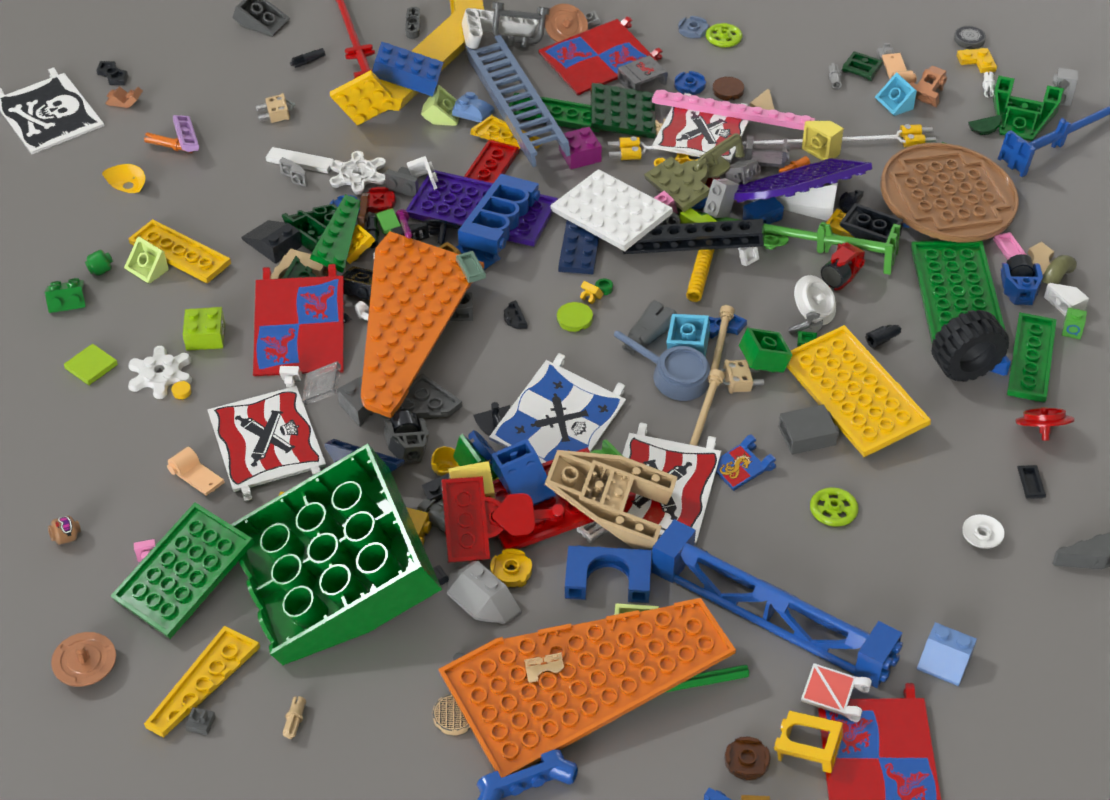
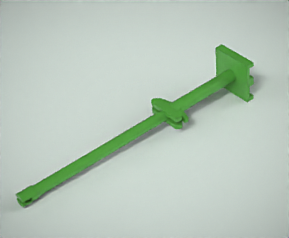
M696 211V212L699 213L701 216L707 214V213H704V212H698V211ZM713 217L718 222L740 220L728 217ZM825 222L820 223L817 232L764 224L765 233L817 241L818 253H828L831 245L838 246V244L846 242L862 250L884 253L883 274L891 275V269L895 264V258L899 251L901 225L893 224L887 243L835 235L832 233L830 224Z

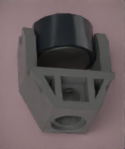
M400 411L394 414L389 421H385L384 426L388 449L396 458L405 460V463L421 462L429 437L425 420L423 418L418 419L417 415L411 411Z

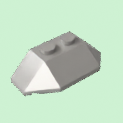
M479 561L464 562L450 572L447 595L475 620L507 625L521 614V609L507 586Z

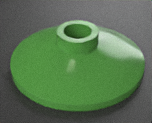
M765 233L764 246L766 249L773 250L775 247L786 245L789 238L783 235Z

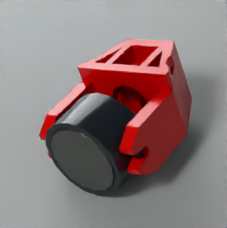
M848 242L838 244L837 251L832 254L831 260L821 268L820 272L823 281L829 287L834 288L835 291L843 289L863 267L865 251Z

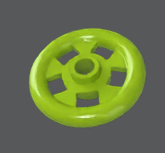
M719 23L708 28L706 39L718 47H732L742 40V32L732 24Z
M829 487L821 489L810 500L812 515L819 522L828 526L839 527L851 523L856 518L859 510L854 496L840 488ZM834 495L838 496V498H829V496ZM820 500L825 501L824 506L818 505V502ZM847 501L850 506L845 507L843 502ZM826 511L831 517L829 518L823 515V513ZM842 512H845L847 514V516L841 518L839 515Z

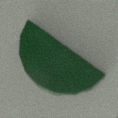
M1001 115L969 121L968 126L972 131L974 130L980 133V135H988L994 133L999 125H1001Z

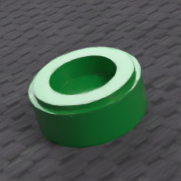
M602 278L596 281L595 286L600 288L604 293L603 295L612 293L613 282L611 280Z

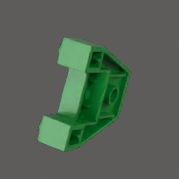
M998 76L993 103L996 116L1001 115V125L998 127L999 134L1006 135L1008 131L1012 130L1022 139L1033 141L1058 113L1064 88L1047 85L1044 100L1039 102L1011 96L1015 79Z

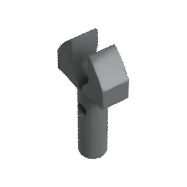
M810 312L806 314V321L789 327L788 330L790 334L807 328L816 332L822 327L823 320L817 323L812 322V320L820 318V314Z

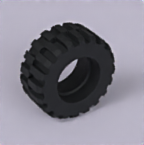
M971 310L966 314H959L957 318H952L947 325L944 324L941 327V331L935 335L931 350L933 358L949 379L967 382L968 380H975L979 376L986 375L988 371H992L997 364L1001 363L1002 357L1006 356L1007 349L1009 348V336L991 313L983 310Z

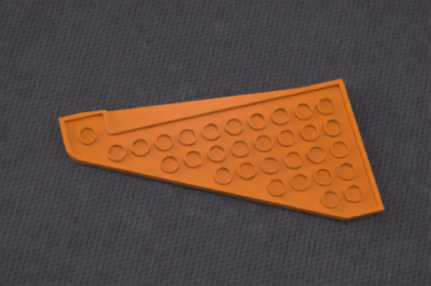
M391 231L375 248L361 387V401L367 410L392 418L409 393L411 384L466 291L473 283H468L456 261V255L459 254L412 238L408 239ZM479 261L482 268L484 269V262Z

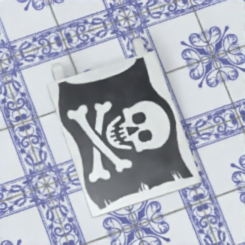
M55 68L48 69L50 73L49 79L5 95L0 88V112L31 154L104 127L102 120L66 74L58 75Z

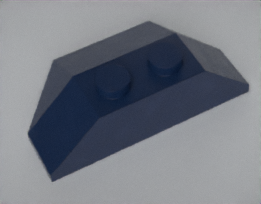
M332 439L325 443V448L334 463L361 448L337 439ZM376 452L391 472L405 464L403 459Z

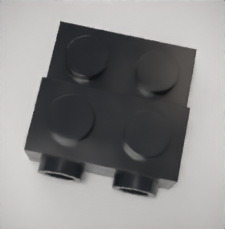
M352 266L341 275L344 277L345 295H356L362 299H370L373 270Z

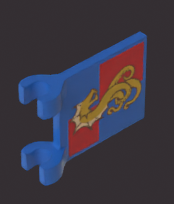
M752 434L748 435L740 445L720 456L716 473L733 491L764 471H771L776 468L774 464L776 458L772 454L767 455L761 462L751 452L757 447L754 443L756 438Z

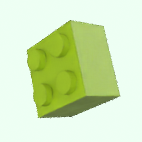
M222 307L185 309L183 339L186 351L224 348L225 319Z

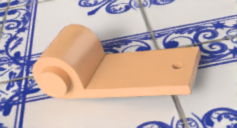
M901 53L882 55L889 79L897 72L908 83H916V74L912 70H906Z
M190 447L184 448L168 459L167 468L170 473L176 474L205 496L214 492L215 489L225 483L224 479L200 463L198 456Z

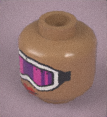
M71 516L53 519L51 525L48 526L50 539L57 544L75 541L78 536L77 533L81 532L78 520L74 521Z

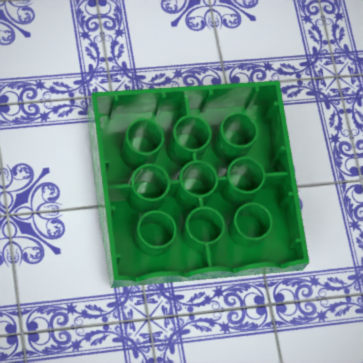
M368 443L231 524L250 536L255 542L239 560V563L249 578L246 581L247 588L253 601L259 608L257 613L259 623L271 643L269 645L270 655L282 665L367 634L442 590L389 467Z

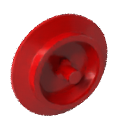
M1041 407L1024 411L1023 417L1017 418L1015 421L1019 425L1039 427V433H1042V441H1048L1050 426L1070 424L1075 420L1074 417L1066 415V410Z

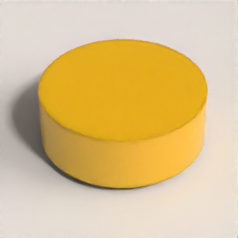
M186 381L176 382L171 388L172 394L176 399L188 398L192 392L190 384Z

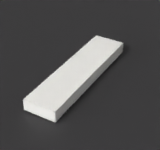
M272 147L266 156V162L279 164V160L283 157L295 162L303 169L327 174L331 169L330 162L334 161L332 158Z

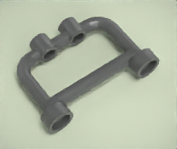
M492 2L491 8L494 9L492 32L494 36L501 35L498 32L500 16L536 19L539 20L538 34L535 38L501 35L506 45L514 46V43H520V47H529V44H537L542 40L546 15H549L550 8L537 7V13L504 10V3Z

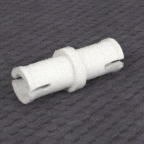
M987 71L984 73L982 86L984 88V96L988 97L990 93V97H992L995 88L994 74L989 71L988 75Z

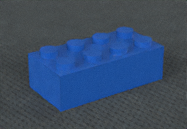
M381 41L372 72L381 80L433 96L443 62Z

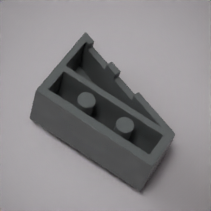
M363 375L337 389L339 405L359 427L364 423L363 420L368 415L374 413L367 410L361 401Z

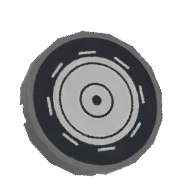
M973 26L959 27L954 35L955 42L964 48H967V46H972L971 48L973 49L981 47L986 39L985 32Z

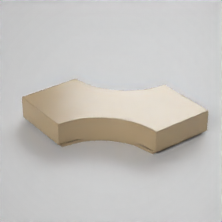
M1040 242L1029 248L1028 255L1032 258L1033 265L1034 263L1040 264L1042 275L1049 266V260L1053 257L1054 251L1043 242Z

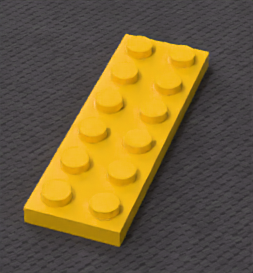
M153 219L128 238L129 243L134 246L137 237H142L165 252L168 264L207 284L231 264L229 257Z

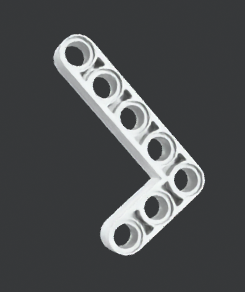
M467 8L465 10L462 29L467 47L477 49L483 35L482 31L492 32L494 11ZM500 16L498 32L500 34L533 37L538 21L536 19Z

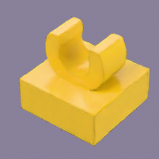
M583 281L580 286L584 290L580 298L585 300L587 296H590L588 300L590 304L595 302V297L601 300L604 294L600 288L586 281Z

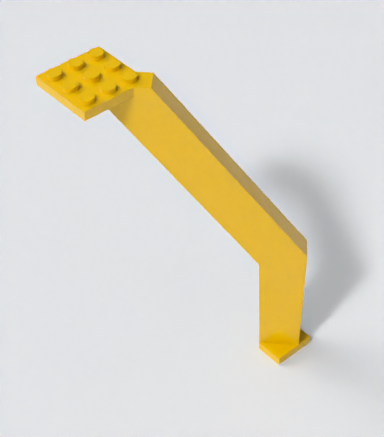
M450 0L451 15L419 43L412 52L442 61V71L466 49L462 29L465 10L467 8L484 10L483 0ZM369 71L330 91V97L358 126L387 110L400 111L419 92L381 79L379 80L372 71Z

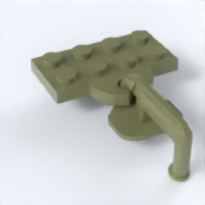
M738 133L731 135L701 155L697 161L692 160L680 164L671 156L645 173V179L660 192L665 191L674 199L676 206L685 212L708 197L710 188L704 184L708 178H718L729 171L730 163L721 156L735 146V156L738 158L745 157L741 136Z

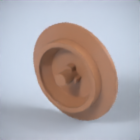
M558 4L550 9L549 15H546L545 29L555 42H560L587 31L588 23L585 15L577 7L570 4Z
M95 632L78 633L66 638L57 646L52 655L51 667L57 679L64 684L76 687L92 685L110 673L116 661V650L113 643L102 634Z

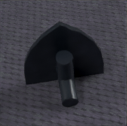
M431 219L423 222H427L428 226L440 227L429 230L430 235H439L438 244L445 243L447 228L460 229L461 227L441 219Z
M493 402L491 410L473 416L479 428L490 436L511 407L508 405L499 408V404Z

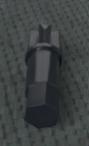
M323 48L296 56L292 58L290 66L297 68L306 65L311 61L326 56Z

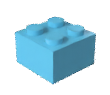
M672 314L666 342L667 349L676 346H687L698 350L706 357L710 336L709 316Z

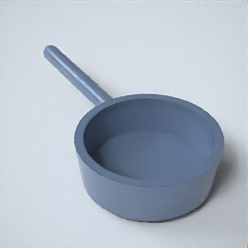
M614 332V336L657 364L653 379L657 389L665 396L674 400L689 401L702 396L708 389L710 365L707 358L698 350L687 346H676L667 349L659 357L622 332Z

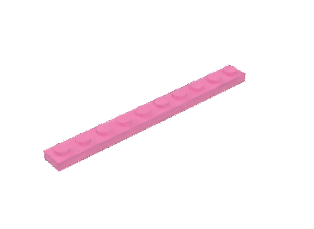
M656 90L652 97V103L799 130H804L806 121H815V118L807 115L799 116L790 112L783 113L777 110L762 109L761 107H749L744 104H733L728 101L721 102L712 98H699L695 95L688 96L678 92H667L666 90Z

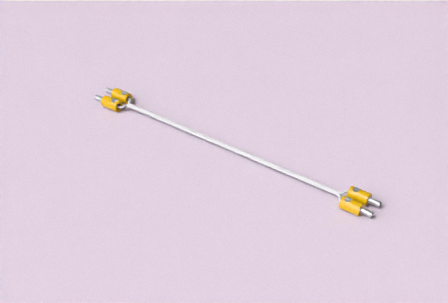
M906 124L900 126V130L897 131L896 135L842 137V141L898 139L903 143L904 148L923 143H936V137L925 138V135L922 134L932 133V127L922 128L921 124ZM635 136L619 138V141L608 142V147H619L620 151L609 152V158L621 157V160H641V154H644L646 150H653L652 146H645L643 142H640L639 137ZM803 139L787 140V143H802ZM784 140L753 141V145L783 144ZM640 144L644 147L643 152H641Z

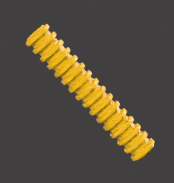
M715 249L698 250L686 292L687 299L692 302H698L702 299Z

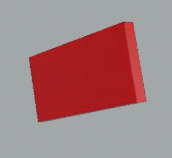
M488 140L464 177L494 183L500 174L506 173L518 155L519 147Z

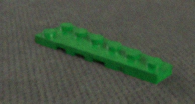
M347 194L344 195L310 256L311 260L327 267L329 264H335L336 270L343 273L360 208V200Z

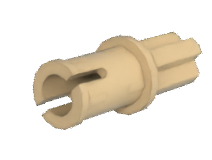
M297 696L293 697L290 710L285 715L286 723L283 736L288 739H293L296 736L299 723L303 721L302 713L306 705V699L298 696V700Z

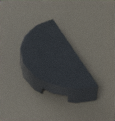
M855 190V192L850 193L847 191L842 194L839 201L840 209L847 214L855 203L858 204L864 191Z
M517 301L510 302L504 310L505 322L513 328L527 329L528 324Z

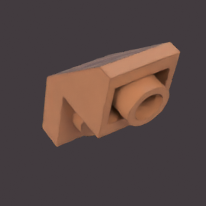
M119 86L107 94L108 99L105 104L129 108L138 100L143 90L137 87L134 91L131 89L127 93Z

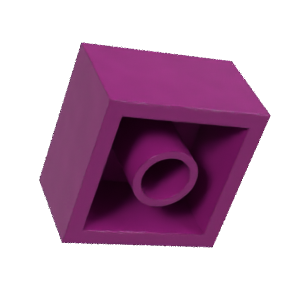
M590 127L563 133L569 142L571 155L566 156L560 145L559 151L570 169L602 162V146Z

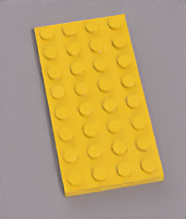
M845 325L791 350L792 357L787 365L789 371L818 405H825L827 411L832 415V421L863 457L931 425V419Z

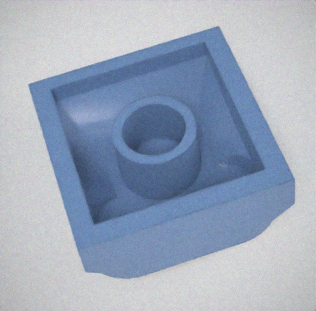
M466 92V94L456 100L452 116L482 122L495 112V108L487 102L478 99L475 93Z

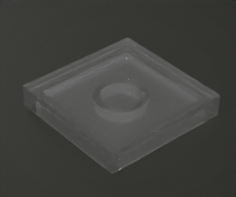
M338 362L306 373L302 402L305 405L337 393L341 368Z

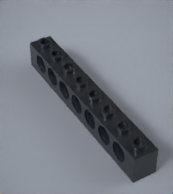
M763 219L657 225L630 248L623 251V254L763 247L765 239Z

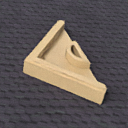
M765 90L750 102V107L775 110L770 90Z

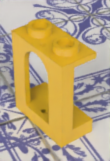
M789 711L787 719L783 718L781 723V737H777L774 750L777 751L778 761H782L785 754L822 763L823 771L832 773L843 738V723ZM803 725L829 731L830 734L825 749L789 740L793 726Z

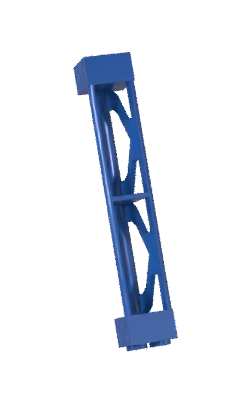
M675 519L652 547L651 573L706 598L850 672L855 677L871 679V686L878 688L881 682H886L890 675V667H895L899 661V652L903 646V642H901L902 632L880 621L877 622L871 633L857 626L850 625L800 600L795 595L765 580L758 579L695 546L696 530ZM698 562L754 591L751 593H721L701 570ZM686 565L704 584V588L679 576ZM767 601L763 618L737 606L738 602ZM788 608L847 638L843 640H812L791 616ZM776 611L794 630V634L769 622ZM861 648L858 652L856 666L828 652L829 649Z

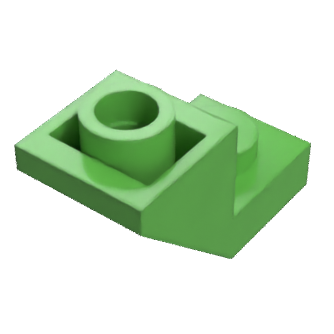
M390 208L374 213L377 220H379L383 234H388L392 228L400 227L393 209Z

